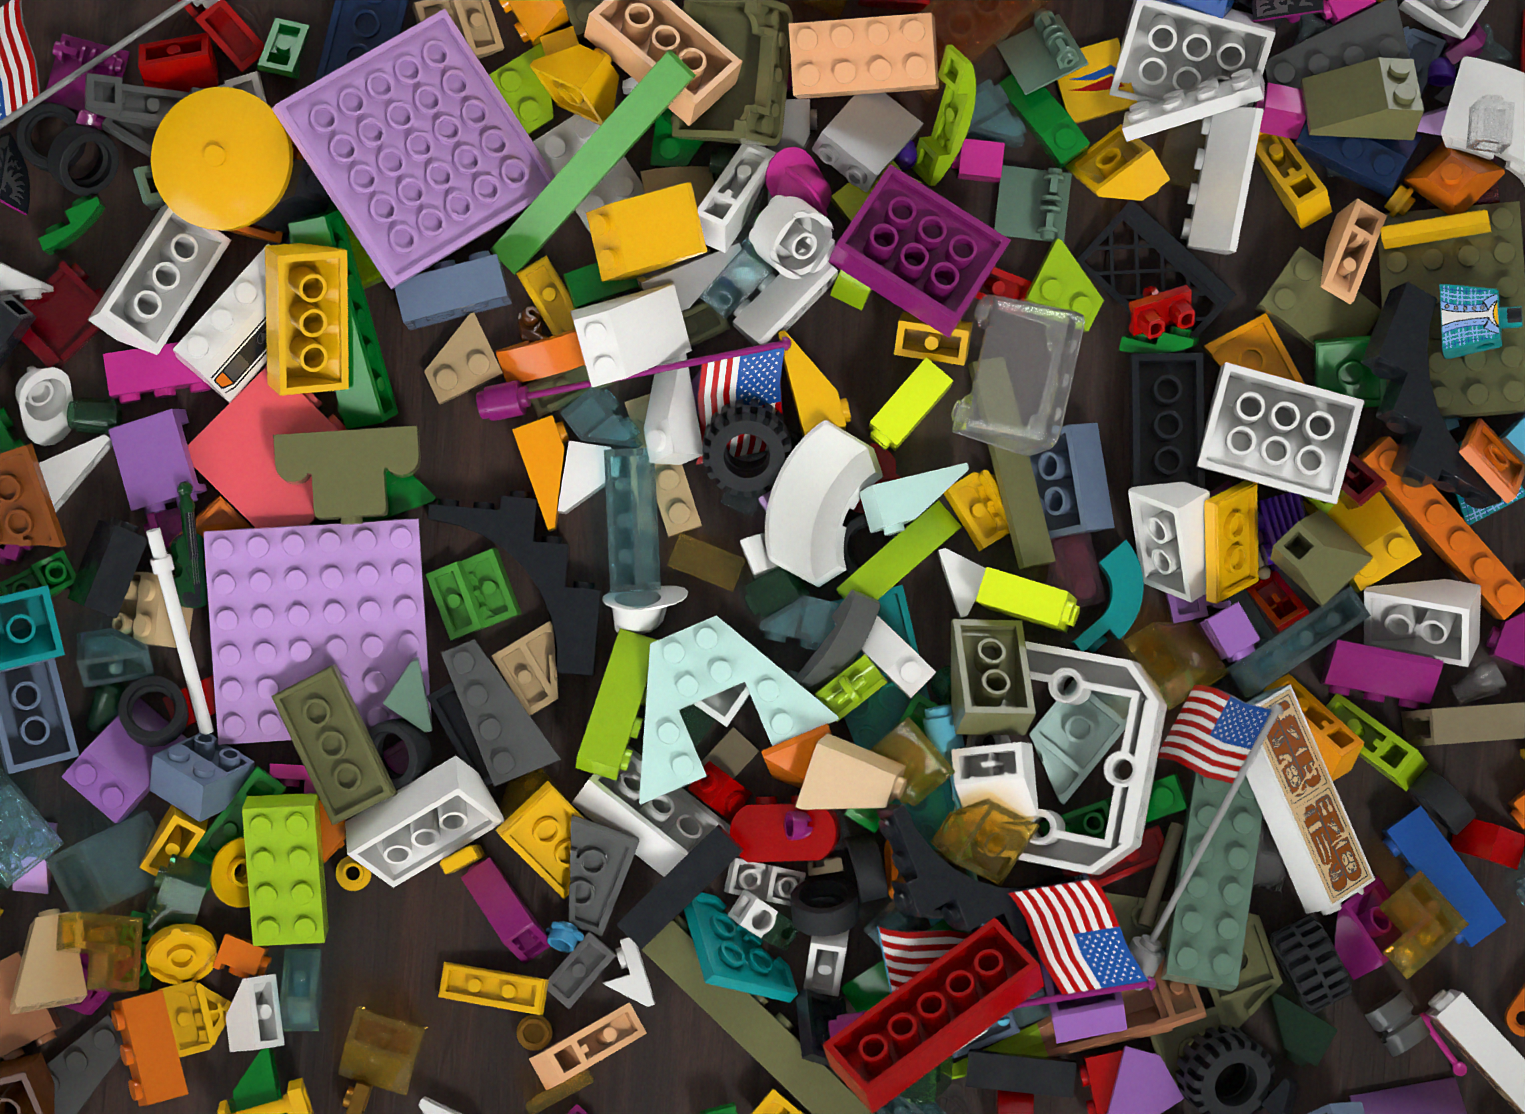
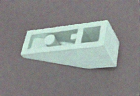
M963 463L871 485L860 491L859 494L870 533L883 530L884 535L888 536L905 531L904 524L916 519L969 470L968 464Z

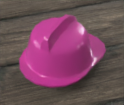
M795 146L785 147L778 151L769 161L765 177V183L772 198L777 195L801 198L827 217L826 209L830 204L832 192L830 184L825 180L812 157L804 149Z

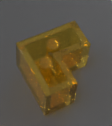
M1421 870L1379 906L1403 933L1383 953L1406 979L1428 963L1469 925Z
M72 912L58 915L56 951L89 954L87 990L115 993L139 990L143 918L87 912Z

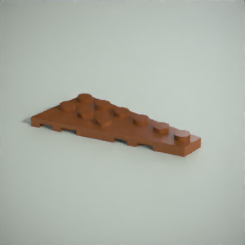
M32 443L1 453L0 544L63 547L67 544Z

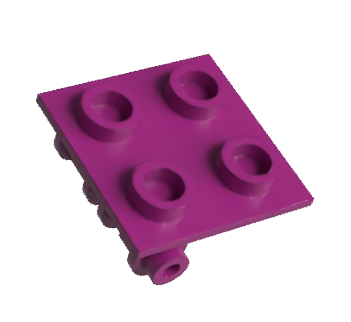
M62 34L60 42L56 41L53 47V55H56L46 90L109 49L110 46ZM120 49L43 101L64 105L77 111L85 109L86 74L120 77L123 80L130 52Z

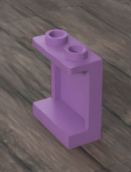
M169 409L108 429L131 511H144L145 516H147L146 514L152 512L159 513L165 511V504L174 501L177 502L178 506L180 499L177 488L180 482L188 481L193 486L190 495L194 502L198 500L197 494L207 491L206 484L198 483L182 425L189 423L185 409Z

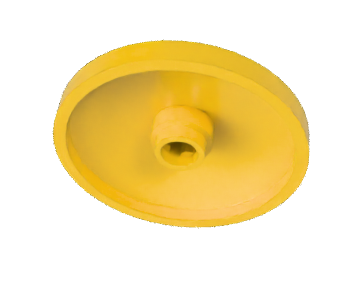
M232 87L206 88L180 100L161 121L154 136L151 149L152 176L163 201L175 214L185 221L216 231L244 228L265 217L283 197L293 168V149L290 136L273 112L272 107L257 96Z

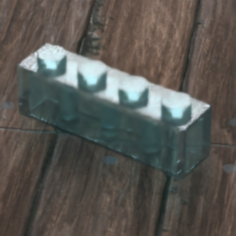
M647 448L604 450L610 593L660 590L655 463H649Z
M1349 586L1337 593L1323 608L1319 605L1310 611L1309 614L1255 648L1256 651L1236 661L1227 669L1247 698L1279 679L1371 615L1352 586Z

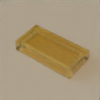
M680 533L667 566L733 592L746 559Z
M590 1068L585 1069L565 1082L528 1099L525 1107L529 1114H537L593 1083L595 1077Z

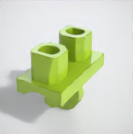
M865 653L819 689L815 695L841 720L888 681Z

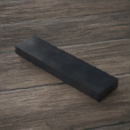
M718 824L617 925L642 950L744 849Z

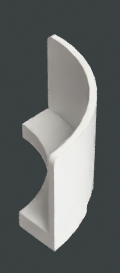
M1468 56L1463 57L1441 130L1446 148L1468 152L1488 160H1492L1494 155L1506 161L1505 168L1515 174L1521 180L1524 187L1525 73L1491 61Z
M829 421L819 423L796 445L774 482L766 510L765 543L768 558L771 562L817 587L824 585L847 570L844 561L846 527L843 526L845 516L849 508L854 510L861 499L859 492L883 477L873 447Z

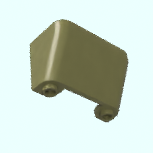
M684 0L682 11L743 62L736 84L690 126L676 114H672V136L690 140L776 146L780 142L783 133L790 60L789 24L793 23V16L789 6L775 0Z

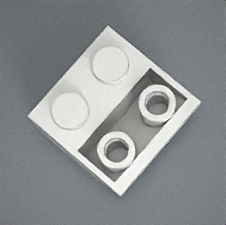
M1016 742L951 749L954 786L968 823L1039 816L1032 744Z

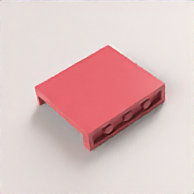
M266 366L188 444V449L193 466L255 528L311 525L317 519L314 515L312 476L308 481L299 485L290 484L280 477L275 467L273 435L341 431L347 429L333 413L327 418L318 409L323 403L313 393L282 396L277 394L267 384Z

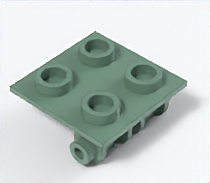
M1040 8L1035 12V26L996 44L997 49L1025 95L1089 64L1059 14L1054 16L1053 12L1046 8Z
M1002 165L994 230L1005 237L1053 242L1054 239L1059 238L1064 242L1072 173L1062 172V169L1059 168L1039 170Z

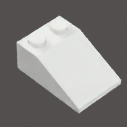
M674 283L570 311L592 388L628 378L692 351Z
M1441 579L1366 587L1364 590V645L1444 660L1443 663L1468 667L1480 641L1481 585Z

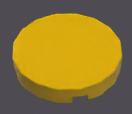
M189 923L174 924L162 928L150 938L146 945V963L151 975L162 982L174 985L183 983V980L192 979L195 982L212 971L217 956V945L212 934L201 926Z

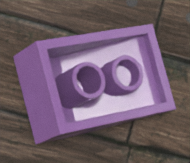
M141 698L135 702L132 710L133 719L136 725L143 730L158 731L169 724L166 719ZM118 715L81 753L63 774L62 778L114 823H123L150 792L153 754L188 738L181 733L176 740L165 746L148 747L140 745L128 736Z
M1039 956L1046 995L1061 994ZM1121 992L1048 1003L1057 1043L1127 1030Z

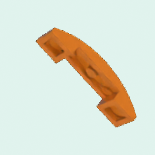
M575 329L531 343L527 340L496 350L495 352L506 382L519 380L520 383L585 365Z

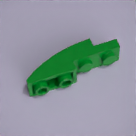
M1177 773L1153 782L1145 823L1189 807ZM1113 796L1060 815L1065 822V831L1101 839L1105 838ZM1048 820L1040 823L1044 836L1050 831Z

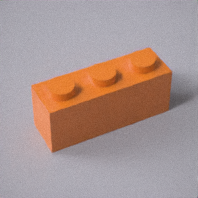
M163 990L113 1002L115 1009L111 1011V1018L115 1030H120L123 1045H120V1055L124 1065H129L132 1079L129 1080L128 1085L132 1099L134 1101L137 1100L140 1107L187 1095L188 1090Z

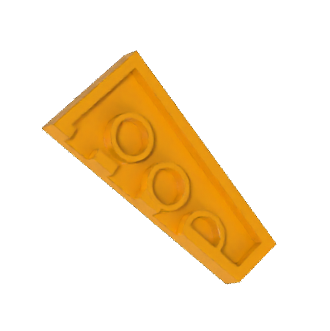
M1266 313L1203 346V349L1220 368L1227 362L1305 384Z

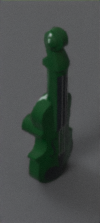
M188 481L180 482L177 488L180 499L178 509H180L182 534L175 537L171 543L174 555L172 561L175 568L173 572L176 574L173 578L181 607L198 608L208 604L207 576L204 565L205 548L204 538L197 534L195 503L190 495L193 486Z

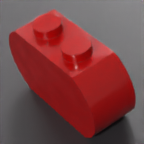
M799 795L791 796V802L777 803V796L756 797L755 804L746 805L736 813L731 822L730 836L744 849L739 856L748 863L821 860L829 856L839 843L841 836L839 818L833 809L802 810L795 807ZM788 811H802L812 818V821L807 822V827H813L808 837L800 840L787 839L784 820Z

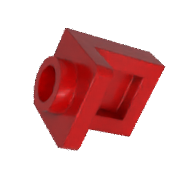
M709 761L703 767L707 776L692 782L688 789L718 813L732 821L752 793Z

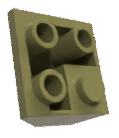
M1320 509L1298 521L1275 543L1270 559L1323 608L1373 557Z

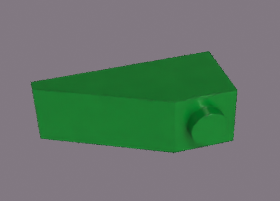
M1013 74L996 85L1057 168L1062 169L1088 149L1090 145L1088 139L1045 86L1025 95Z

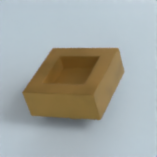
M360 1080L356 1083L355 1088L348 1087L342 1107L348 1108L346 1114H364L373 1084Z

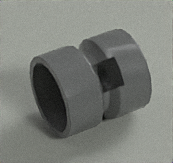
M1402 989L1383 998L1364 1013L1374 1031L1383 1033L1381 1041L1392 1057L1409 1050L1431 1032L1420 1015H1412L1411 1012L1414 1006Z

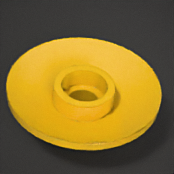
M244 837L234 839L225 844L214 857L210 868V884L214 894L225 904L238 908L250 906ZM241 864V871L234 875L236 867Z

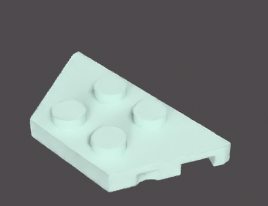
M1075 679L1064 690L1067 696L1072 695L1076 691L1077 682ZM1091 691L1089 698L1079 705H1069L1055 701L1029 733L1056 796L1063 805L1125 730L1131 698Z

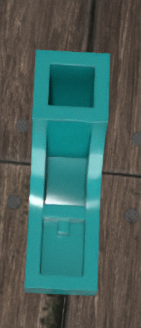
M1127 540L1123 541L1097 564L1106 576L1109 584V603L1103 615L1071 643L1078 651L1084 652L1088 649L1090 653L1095 652L1107 641V638L1104 636L1107 631L1116 641L1120 640L1130 629L1139 613L1144 591L1143 574L1137 555Z

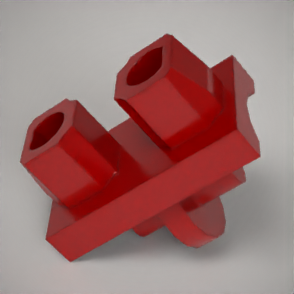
M1187 285L1161 293L1154 286L1144 288L1143 298L1129 302L1131 313L1129 331L1131 334L1136 336L1144 333L1149 339L1161 336L1165 331V326L1176 324L1181 329L1192 327L1195 321V311L1191 305L1192 290Z

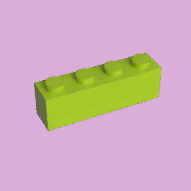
M621 628L619 629L577 755L575 768L615 781L620 769L627 771L633 750H629L627 747L631 737L638 738L643 723V718L638 717L641 705L646 706L650 644L658 640Z

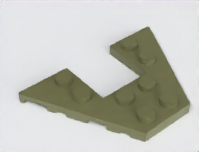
M1105 893L1113 907L1128 947L1133 937L1151 936L1169 903L1167 901H1160L1152 928H1147L1138 924L1146 898ZM1248 913L1238 986L1233 991L1207 987L1214 1006L1205 1008V1018L1172 1028L1173 1031L1149 1036L1155 1054L1161 1056L1176 1085L1180 1083L1175 1078V1071L1180 1069L1177 1065L1178 1057L1184 1056L1185 1052L1182 1049L1186 1044L1191 1045L1194 1042L1192 1037L1197 1033L1201 1036L1204 1035L1205 1029L1209 1027L1217 1030L1219 1025H1227L1230 1029L1232 1027L1239 1028L1283 983L1259 915ZM1170 916L1157 939L1162 944L1161 948L1166 947Z

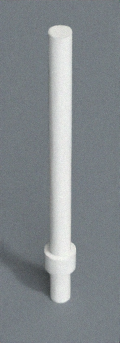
M150 529L146 533L153 556L150 559L153 574H157L199 733L207 735L214 732L172 575V570L175 569L171 554L166 552L161 529Z

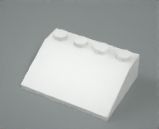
M1134 0L1109 95L1136 100L1137 102L1149 100L1150 104L1164 100V95L1176 90H1183L1185 94L1197 90L1198 84L1208 80L1217 79L1218 83L1232 79L1231 75L1243 69L1251 68L1252 72L1261 70L1263 75L1276 33L1275 20L1253 22V14L1231 9L1221 19L1167 0ZM1120 82L1132 83L1134 93L1118 89ZM1253 102V103H1250V104H1246V105L1240 106V107H1250V108H1252L1254 102Z
M1237 107L1203 118L1201 134L1206 135L1204 149H1197L1194 169L1200 170L1197 184L1191 183L1187 204H1192L1193 208L1191 218H1184L1181 230V239H1186L1185 248L1223 255L1236 252L1264 109Z
M1225 362L1220 368L1212 397L1197 466L1336 505L1364 400Z

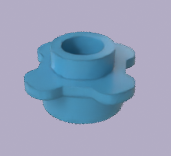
M565 921L552 922V928H547L545 932L549 936L547 939L548 944L554 949L566 953L574 951L579 943L578 941H583L584 935L578 931L575 925Z

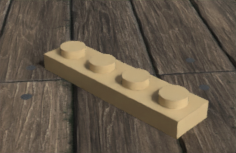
M650 394L626 401L625 405L668 537L701 527L702 524L682 464L649 463L644 434V424Z

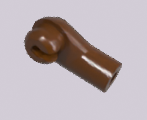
M533 306L525 307L518 316L519 333L523 342L529 340L531 343L547 338L546 335L542 334L541 313Z

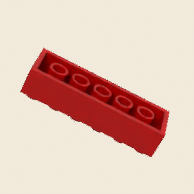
M994 917L823 1043L828 1063L873 1114L1044 987L1040 965Z

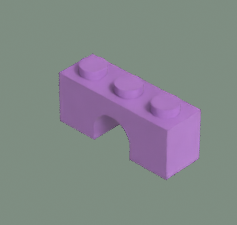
M1239 602L1222 609L1196 624L1217 661L1227 659L1229 663L1238 661L1256 651L1253 644L1260 640Z

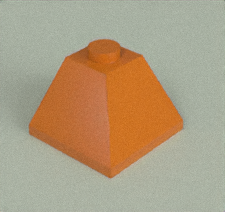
M1443 141L1403 180L1404 184L1412 187L1414 191L1448 215L1465 213L1505 174V170L1493 161L1483 157L1446 148Z
M828 724L762 750L761 753L772 778L801 789L817 742L827 733L832 735Z

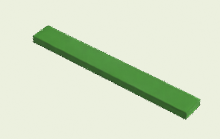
M672 50L667 51L494 244L490 251L493 254H497L500 261L514 275L521 271L696 77V74Z

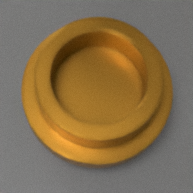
M533 1014L526 1016L518 1024L516 1031L517 1039L528 1050H540L547 1046L552 1038L551 1024L541 1015Z

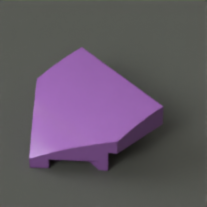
M1124 1046L1107 1114H1161L1184 1099L1160 1055Z

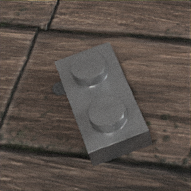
M588 932L583 941L575 947L574 951L568 955L548 978L547 991L570 1009L616 954L594 934Z

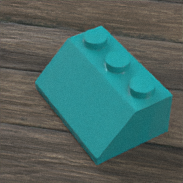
M48 585L0 596V671L65 655Z

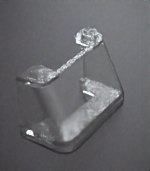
M987 295L978 302L974 314L975 319L978 320L979 328L984 329L985 334L972 391L962 401L958 400L953 407L951 415L954 421L952 432L1028 457L1053 448L1060 436L1083 335L1085 317L1081 313L1068 309L1002 296Z

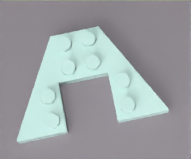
M717 615L650 644L639 802L643 804L707 776L679 710L743 682L746 683L772 746L824 724L835 722L839 718Z

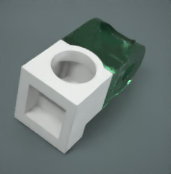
M746 889L743 890L727 915L745 929L785 952L799 933L792 920Z

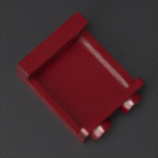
M63 260L58 264L60 268L45 282L53 286L54 292L42 293V298L27 299L22 304L37 318L21 340L47 367L61 369L101 330L88 319L105 294L100 287L94 291L85 282L90 276L76 262L70 266Z

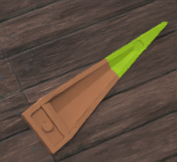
M1163 958L1153 976L1156 981V986L1153 990L1146 987L1140 991L1134 989L1121 991L1127 1030L1057 1043L1050 1015L1021 1030L1020 1033L1012 1035L984 1050L1057 1057L1173 1031L1172 1028L1205 1018L1206 1011L1196 985L1161 979ZM968 1057L927 1076L924 1080L925 1084H934L966 1077Z

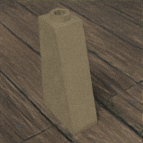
M1525 702L1401 712L1403 740L1413 747L1525 738Z

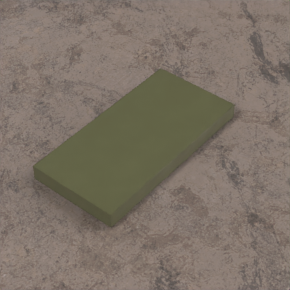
M336 664L271 696L332 825L338 824L398 794Z

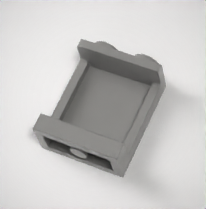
M886 93L854 95L821 132L812 150L824 163L831 165L844 175L852 185L859 187L864 192H868L877 178L910 140H914L924 123Z

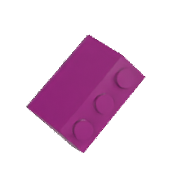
M1334 640L1327 643L1320 684L1329 686V693L1349 696L1350 690L1363 692V699L1384 703L1385 697L1399 699L1398 706L1419 710L1420 704L1431 703L1444 660Z

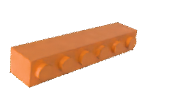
M1390 436L1380 437L1358 458L1386 481L1387 485L1381 489L1382 493L1461 582L1481 585L1480 604L1494 619L1505 620L1525 602L1524 587L1433 484L1420 488L1410 487L1401 481L1400 476L1390 471L1399 446Z

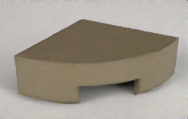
M839 856L808 861L806 864L808 876L843 871L842 859Z

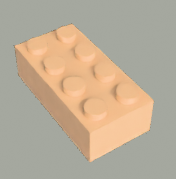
M604 0L588 16L584 37L597 48L605 51L612 58L613 62L638 83L662 56L670 50L696 74V77L668 106L674 114L689 126L737 82L743 61L671 0Z
M932 13L789 24L793 95L797 99L939 89L935 17Z

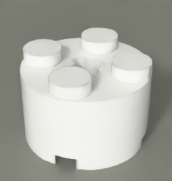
M777 195L773 197L768 206L760 213L749 233V240L757 254L782 275L791 279H801V275L809 272L814 274L821 270L830 259L835 246L831 230L833 225L830 220L803 199L793 196L784 197Z

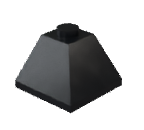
M293 159L291 178L283 197L271 212L252 225L289 235V223L304 216L326 211L330 196L306 161Z

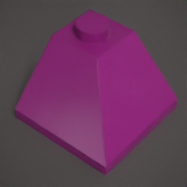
M1379 875L1374 877L1375 880L1363 888L1364 894L1361 895L1357 892L1342 903L1341 909L1338 910L1334 947L1353 980L1384 965L1418 935Z

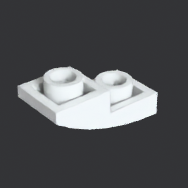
M735 858L729 865L724 892L741 895L743 890L746 889L761 900L791 906L790 894L797 885L805 881L806 873L758 862L748 863L743 859Z

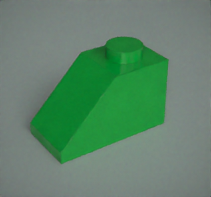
M273 1047L260 1050L233 1090L234 1098L229 1099L231 1114L283 1099Z

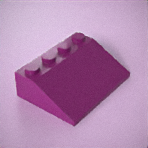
M890 164L835 245L828 262L949 338L1011 240Z

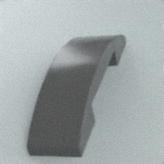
M87 73L85 78V109L119 121L159 127L165 115L175 104L186 96L203 89L192 87L189 92L129 85L122 84V78Z
M851 590L831 616L836 623L834 629L799 673L789 670L786 674L817 698L815 693L850 666L856 659L872 630L881 605L880 602L865 594Z

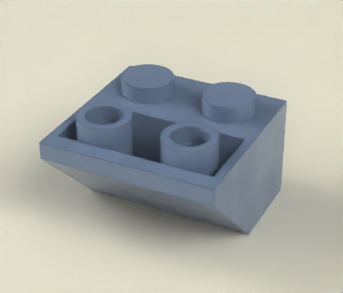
M198 733L153 754L150 791L201 822L226 810L253 771L255 762L227 744L218 745V739L214 735Z

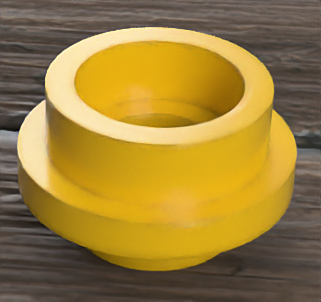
M1401 184L1387 201L1384 207L1390 211L1389 215L1391 217H1394L1397 213L1404 216L1416 199L1411 196L1414 192L1412 187L1407 189Z
M350 856L343 858L337 865L336 879L346 890H361L371 880L372 872ZM351 866L357 867L360 871V875L356 880H351L347 876V870Z

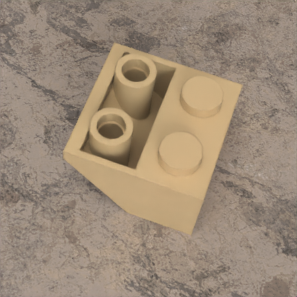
M135 571L119 614L112 621V641L177 648L157 574ZM181 607L190 638L193 608Z

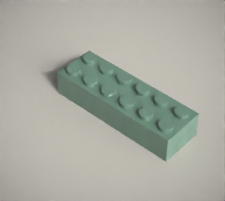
M1193 770L1187 801L1189 807L1186 808L1174 892L1232 786L1231 783L1204 777ZM1246 775L1171 913L1161 976L1163 980L1233 991L1238 986L1263 815Z

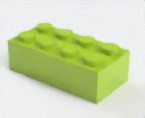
M318 794L247 796L242 807L253 946L325 943L329 925Z

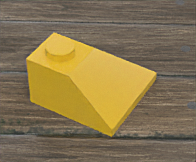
M579 44L535 59L529 65L557 106L600 126L614 111L619 75L611 65L612 58L605 51L599 48L592 50Z
M1122 124L1065 166L1068 172L1072 173L1074 177L1098 197L1143 201L1148 196L1157 193L1161 186L1170 180L1151 147L1139 138L1126 142Z

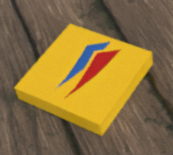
M1118 38L1080 48L1089 64L1056 80L1064 109L1076 124L1129 109L1131 105L1137 103L1136 100L1109 95L1121 50ZM1120 82L1118 89L1134 93L1131 82L1129 84Z

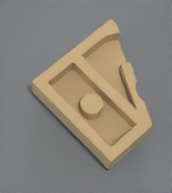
M474 312L467 316L424 371L440 405L503 375Z
M551 621L492 655L512 692L529 716L559 699L554 627Z

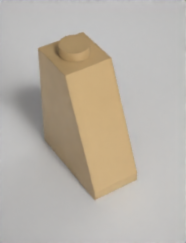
M827 733L815 746L795 807L802 810L886 808L895 798L900 799L904 792L907 779L902 777L906 765Z
M60 909L45 910L38 913L39 917H36L30 924L9 1007L11 1015L81 1003L88 995L71 912L60 913Z

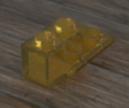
M1152 622L1124 640L1131 660L1140 663L1167 703L1168 711L1187 700L1194 685L1209 686L1229 673L1228 669L1192 623Z
M357 1007L345 1041L338 1075L407 1096L428 1027L367 1007Z

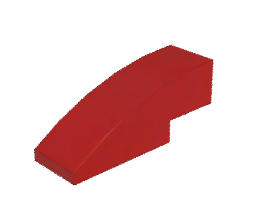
M225 0L218 1L208 9L202 4L196 7L193 2L183 7L206 33L208 32L209 37L241 72L261 56L265 45Z

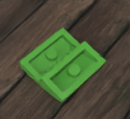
M497 548L489 549L426 574L450 640L463 637L522 614Z

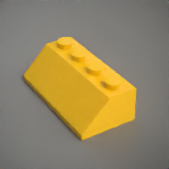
M304 243L265 246L267 384L280 396L349 389L347 250Z

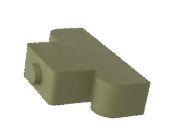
M417 426L273 435L275 467L280 477L290 484L299 485L308 481L312 476L314 515L322 521L341 519V525L363 524V518L386 516L388 514L387 471H390L396 477L406 478L415 474L421 463L420 435Z

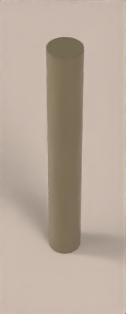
M1174 822L1170 823L1138 924L1141 926L1152 928L1182 836L1183 825Z

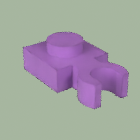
M1165 592L1172 624L1207 617L1208 611L1206 606L1224 609L1231 605L1230 600L1219 602L1218 604L1207 602L1206 594L1193 602H1188Z

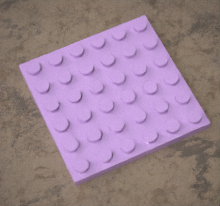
M445 9L275 104L272 108L390 289L395 288L528 208L555 177Z
M419 518L363 521V524L357 525L328 523L203 532L218 745L292 740L271 696L335 664L343 677L367 730L378 723L403 718L385 706L383 701L412 658H420L427 696L430 695ZM428 701L429 709H430V714H431V719H432L431 704H430L429 701Z

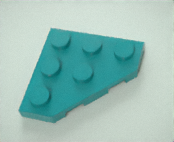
M700 892L684 908V912L705 983L790 1003L798 995L790 966L780 956L774 960L760 946L763 942L760 937L738 925L727 916L728 914L723 911L727 905L717 896Z

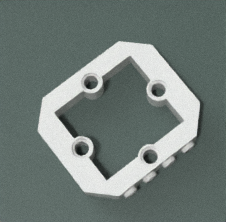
M1025 641L1031 680L1048 682L1050 694L1056 701L1069 705H1079L1089 698L1091 691L1131 698L1122 749L1111 754L1106 759L1104 765L1105 777L1114 785L1105 839L1066 832L1063 818L1057 812L1045 809H1038L1039 816L1024 817L1022 823L1005 819L968 823L965 816L967 830L983 853L1100 875L1141 847L1167 703L1138 662ZM1073 677L1077 682V688L1072 695L1067 696L1064 692V683L1068 678ZM968 734L966 747L962 748L983 746V741L988 735ZM992 735L995 739V745L1011 743L1008 735ZM1128 760L1133 767V771L1128 779L1123 780L1119 775V767L1122 762ZM1043 818H1046L1050 823V831L1045 837H1041L1037 831V825Z

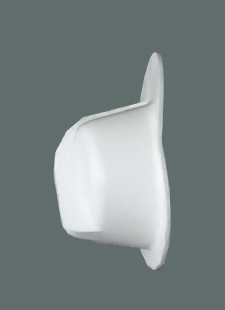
M27 367V373L19 379L15 391L24 430L34 443L43 446L54 445L68 435L75 421V408L69 377L63 370L55 367Z
M657 586L634 591L610 592L603 596L602 601L605 605L612 607L614 628L617 633L621 628L637 634H645L656 629L663 622L667 606L683 601L688 596V591L679 586Z

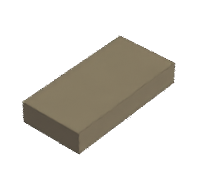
M733 727L701 763L704 767L710 761L734 779L756 756L759 750Z

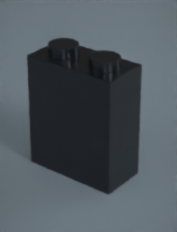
M111 517L109 523L99 519L67 599L117 618L148 541V538L138 534L140 527Z

